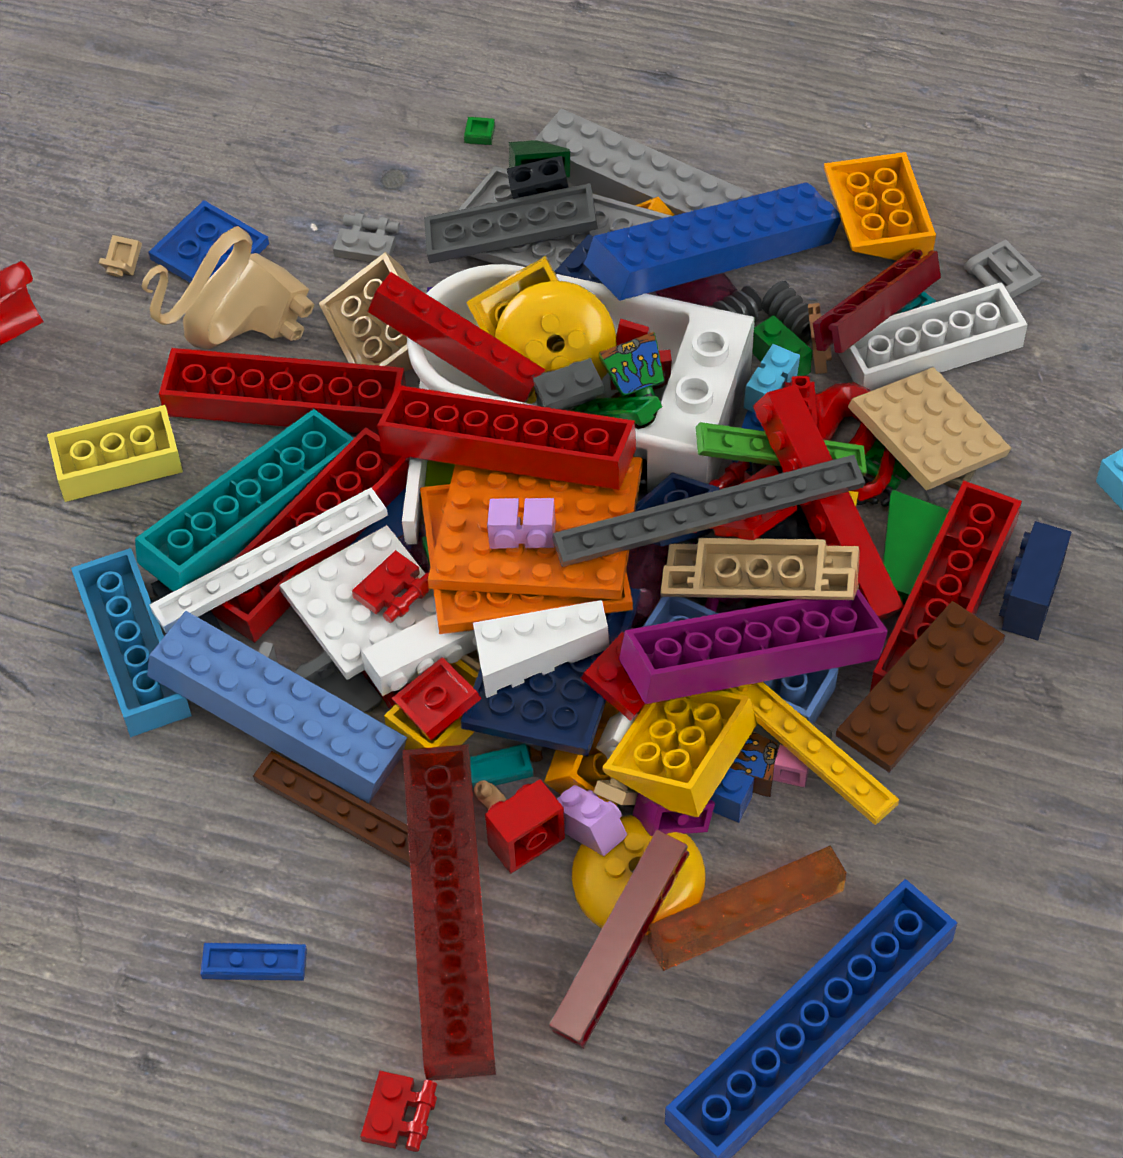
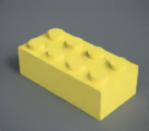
M165 405L47 434L58 483L65 502L183 472Z

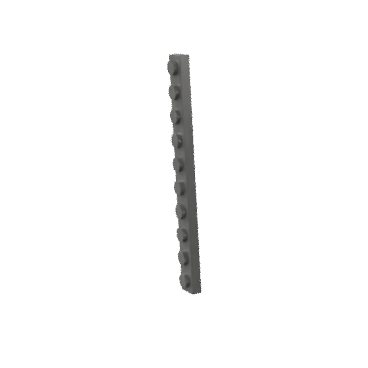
M855 455L559 531L553 533L552 540L561 566L564 567L863 488L865 480Z

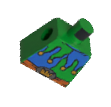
M654 332L601 351L598 354L600 361L622 397L633 394L636 397L655 396L652 387L664 382Z

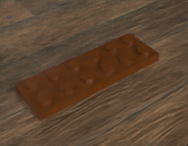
M952 601L837 728L836 737L890 773L1004 643L1005 635Z

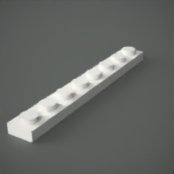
M369 488L151 603L150 608L165 633H168L185 611L196 617L210 611L388 516L387 509L374 490Z

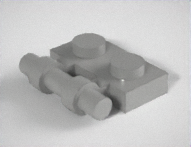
M361 213L344 215L343 225L352 226V229L340 228L333 247L335 257L373 262L384 252L392 256L396 242L395 236H388V232L398 234L400 222L390 221V218L380 217L379 219L368 218L365 214ZM364 228H365V229L377 230V232H376V233H369V232H363V230H364Z

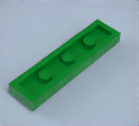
M658 396L597 398L575 406L570 411L635 420V424L641 426L650 422L654 418L653 414L663 406Z

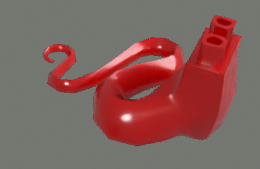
M809 376L791 377V382H785L784 388L797 385L823 440L828 441L832 439L839 423L844 417L852 416L860 421L848 408V405L852 398L871 391L855 382L834 384L816 393L815 382H810ZM860 421L861 425L849 444L863 445L866 454L872 448L877 438ZM886 447L884 448L875 479L864 484L863 488L852 490L858 492V500L863 501L881 494L891 481L896 458Z

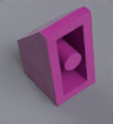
M638 793L632 816L642 823L650 836H653L656 830L665 834L673 832L683 834L708 832L715 803L709 800L700 816L694 817L670 811Z

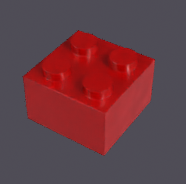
M541 779L533 784L523 785L514 796L504 802L499 801L495 803L485 813L488 846L510 874L565 839L564 807Z

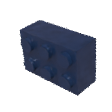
M1037 521L1034 522L1031 533L1025 531L1019 555L1016 556L1011 579L1006 585L1003 596L1004 600L999 616L1004 617L1002 630L1039 640L1063 567L1071 531Z

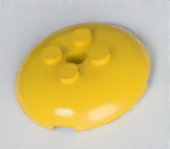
M566 281L543 282L527 287L519 292L503 310L495 334V338L544 368L545 372H552L569 366L574 362H581L591 358L601 380L606 376L607 371L600 361L598 354L601 351L616 346L614 324L605 305L589 290ZM552 335H559L564 340V346L559 350H551L547 345L548 338ZM535 390L530 397L536 398Z
M632 815L620 817L627 836L605 856L581 844L573 861L572 885L577 903L584 914L600 928H603L633 874L631 871L636 868L653 837L645 830L642 823ZM678 832L667 833V835L687 844V851H689L690 855L646 935L660 933L661 936L675 930L691 917L702 899L705 888V865L698 847L687 834Z

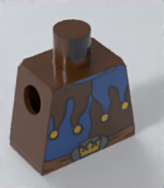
M756 732L751 733L730 768L754 778L753 793L771 797L778 743Z

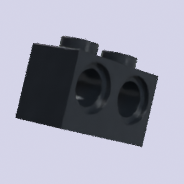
M562 156L507 168L513 199L569 188Z

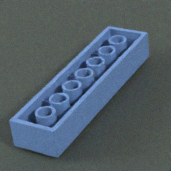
M188 611L182 614L149 655L148 677L368 804L402 758L407 740L406 736Z

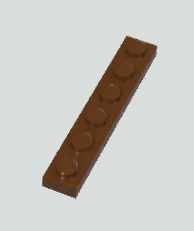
M273 751L268 754L253 775L256 783L419 872L436 847L434 839Z

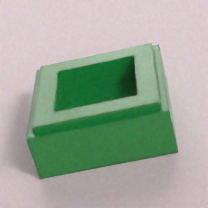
M468 117L464 143L492 145L495 119Z

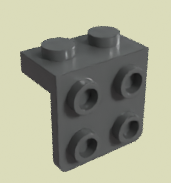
M591 358L581 362H574L569 366L552 372H545L533 378L537 406L567 410L592 401L597 395L605 393L604 384Z
M325 650L312 661L301 664L294 672L366 714L382 703L381 695L361 672L346 680Z

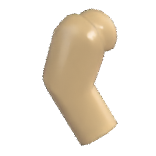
M481 780L474 786V794L488 810L495 803L506 801L504 794L492 783Z

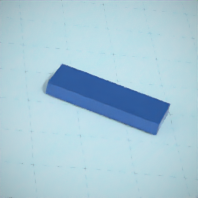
M204 943L200 975L202 979L304 981L307 954L306 944Z

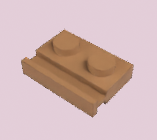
M820 303L808 304L815 373H827L826 361L832 360L831 347L829 346L826 351H817L812 324L821 317Z

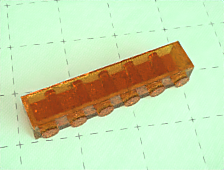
M831 845L648 925V944L661 969L665 971L844 891L847 872Z

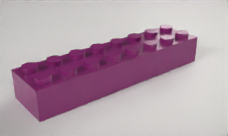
M858 589L854 600L797 599L625 630L619 660L644 703L649 704L879 660L888 630Z

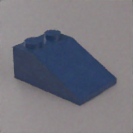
M672 472L636 504L635 512L720 489L719 487ZM708 528L697 531V533H689L652 544L665 546L708 535L713 529Z

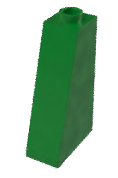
M892 490L887 515L883 564L903 605H905L949 510Z

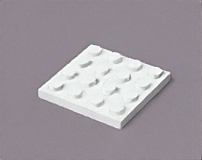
M387 525L280 584L281 593L346 680L364 671L363 649L436 614L433 589H429V593L422 599L418 598L409 606L410 610L403 617L398 616L392 623L387 622L382 615L388 608L384 607L378 614H374L353 598L352 590L395 550L419 567L420 574L416 578L420 579L425 575V572ZM404 588L397 596L401 597L407 590Z

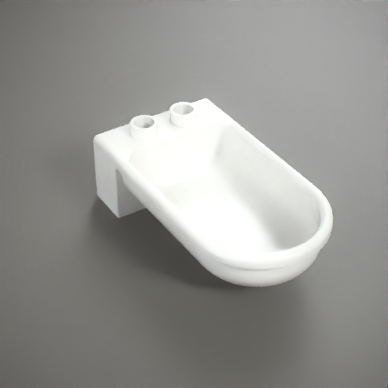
M492 264L469 268L442 280L426 294L479 327L466 301L525 267ZM556 274L559 281L571 282L582 286L600 299L612 318L616 334L620 319L650 327V333L654 332L656 335L658 350H671L672 365L668 384L662 388L653 389L655 396H658L663 407L658 410L653 423L645 428H635L636 451L633 457H641L647 460V494L672 472L707 484L712 479H716L723 458L698 455L695 427L700 422L734 426L746 385L751 375L755 317L647 293L619 301L604 284ZM407 337V348L412 367L429 390L528 404L502 398ZM608 373L602 380L605 393L597 395L595 399L611 398L613 394L619 392L618 390H611ZM535 402V403H533V404H528V405L537 406V403Z

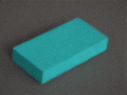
M525 744L462 759L470 792L474 791V786L481 780L497 786L534 777Z

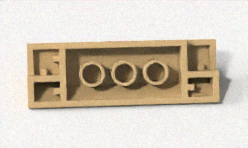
M698 538V544H669L667 565H664L661 596L854 600L859 588V546H827L825 540L755 539L753 541L739 538Z

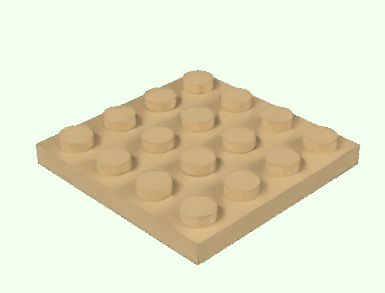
M934 367L852 398L848 405V408L926 491L1004 458L1011 450V447L1002 439L1001 435L974 410Z

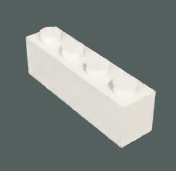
M436 613L363 649L362 658L364 670L382 696L392 691L402 689L441 657L448 663H454L460 660L462 656L476 650L477 645L474 630L439 634Z

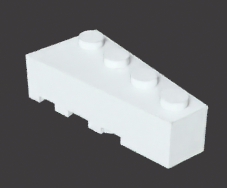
M602 600L473 623L486 698L497 694V690L511 685L513 688L523 684L524 679L538 673L545 675L555 671L554 667L565 662L572 664L602 652L609 646L608 625Z

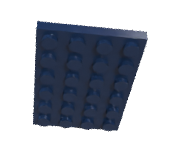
M630 587L633 610L605 613L609 645L622 631L625 633V630L631 629L641 598V589ZM604 651L572 664L569 662L554 667L555 671L545 675L538 673L524 679L523 684L513 688L511 685L497 690V694L486 698L480 667L473 688L482 699L463 714L461 728L588 757L606 700L585 683L581 676Z

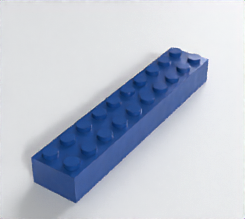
M805 182L595 235L584 265L621 301L832 243L841 222V217L830 202L824 199L812 185Z
M904 879L665 1107V1124L700 1158H732L953 941L957 922L908 880Z

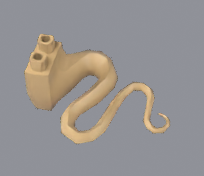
M239 226L223 233L211 246L193 280L170 312L161 313V306L169 280L168 270L162 265H157L149 270L142 282L143 290L147 293H152L153 290L147 289L149 281L160 273V279L150 305V317L159 324L168 325L177 322L185 313L183 318L185 339L193 347L205 350L217 347L249 330L262 332L272 339L285 337L290 341L298 340L302 337L304 327L296 320L298 316L301 318L308 317L312 313L315 304L306 297L309 289L286 269L257 253L251 254L252 239L249 233ZM234 244L233 251L227 260L211 276L221 256Z

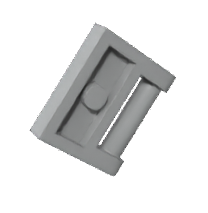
M1007 240L973 256L964 265V269L970 275H975L986 287L998 283L983 268V266L988 265L1008 285L1005 288L1011 298L1040 284L1042 277Z

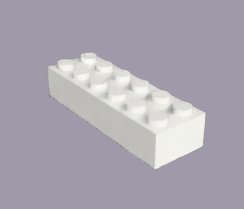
M1001 282L892 315L846 351L838 354L853 382L873 391L932 367L940 373L1021 348L1024 344L1028 324Z

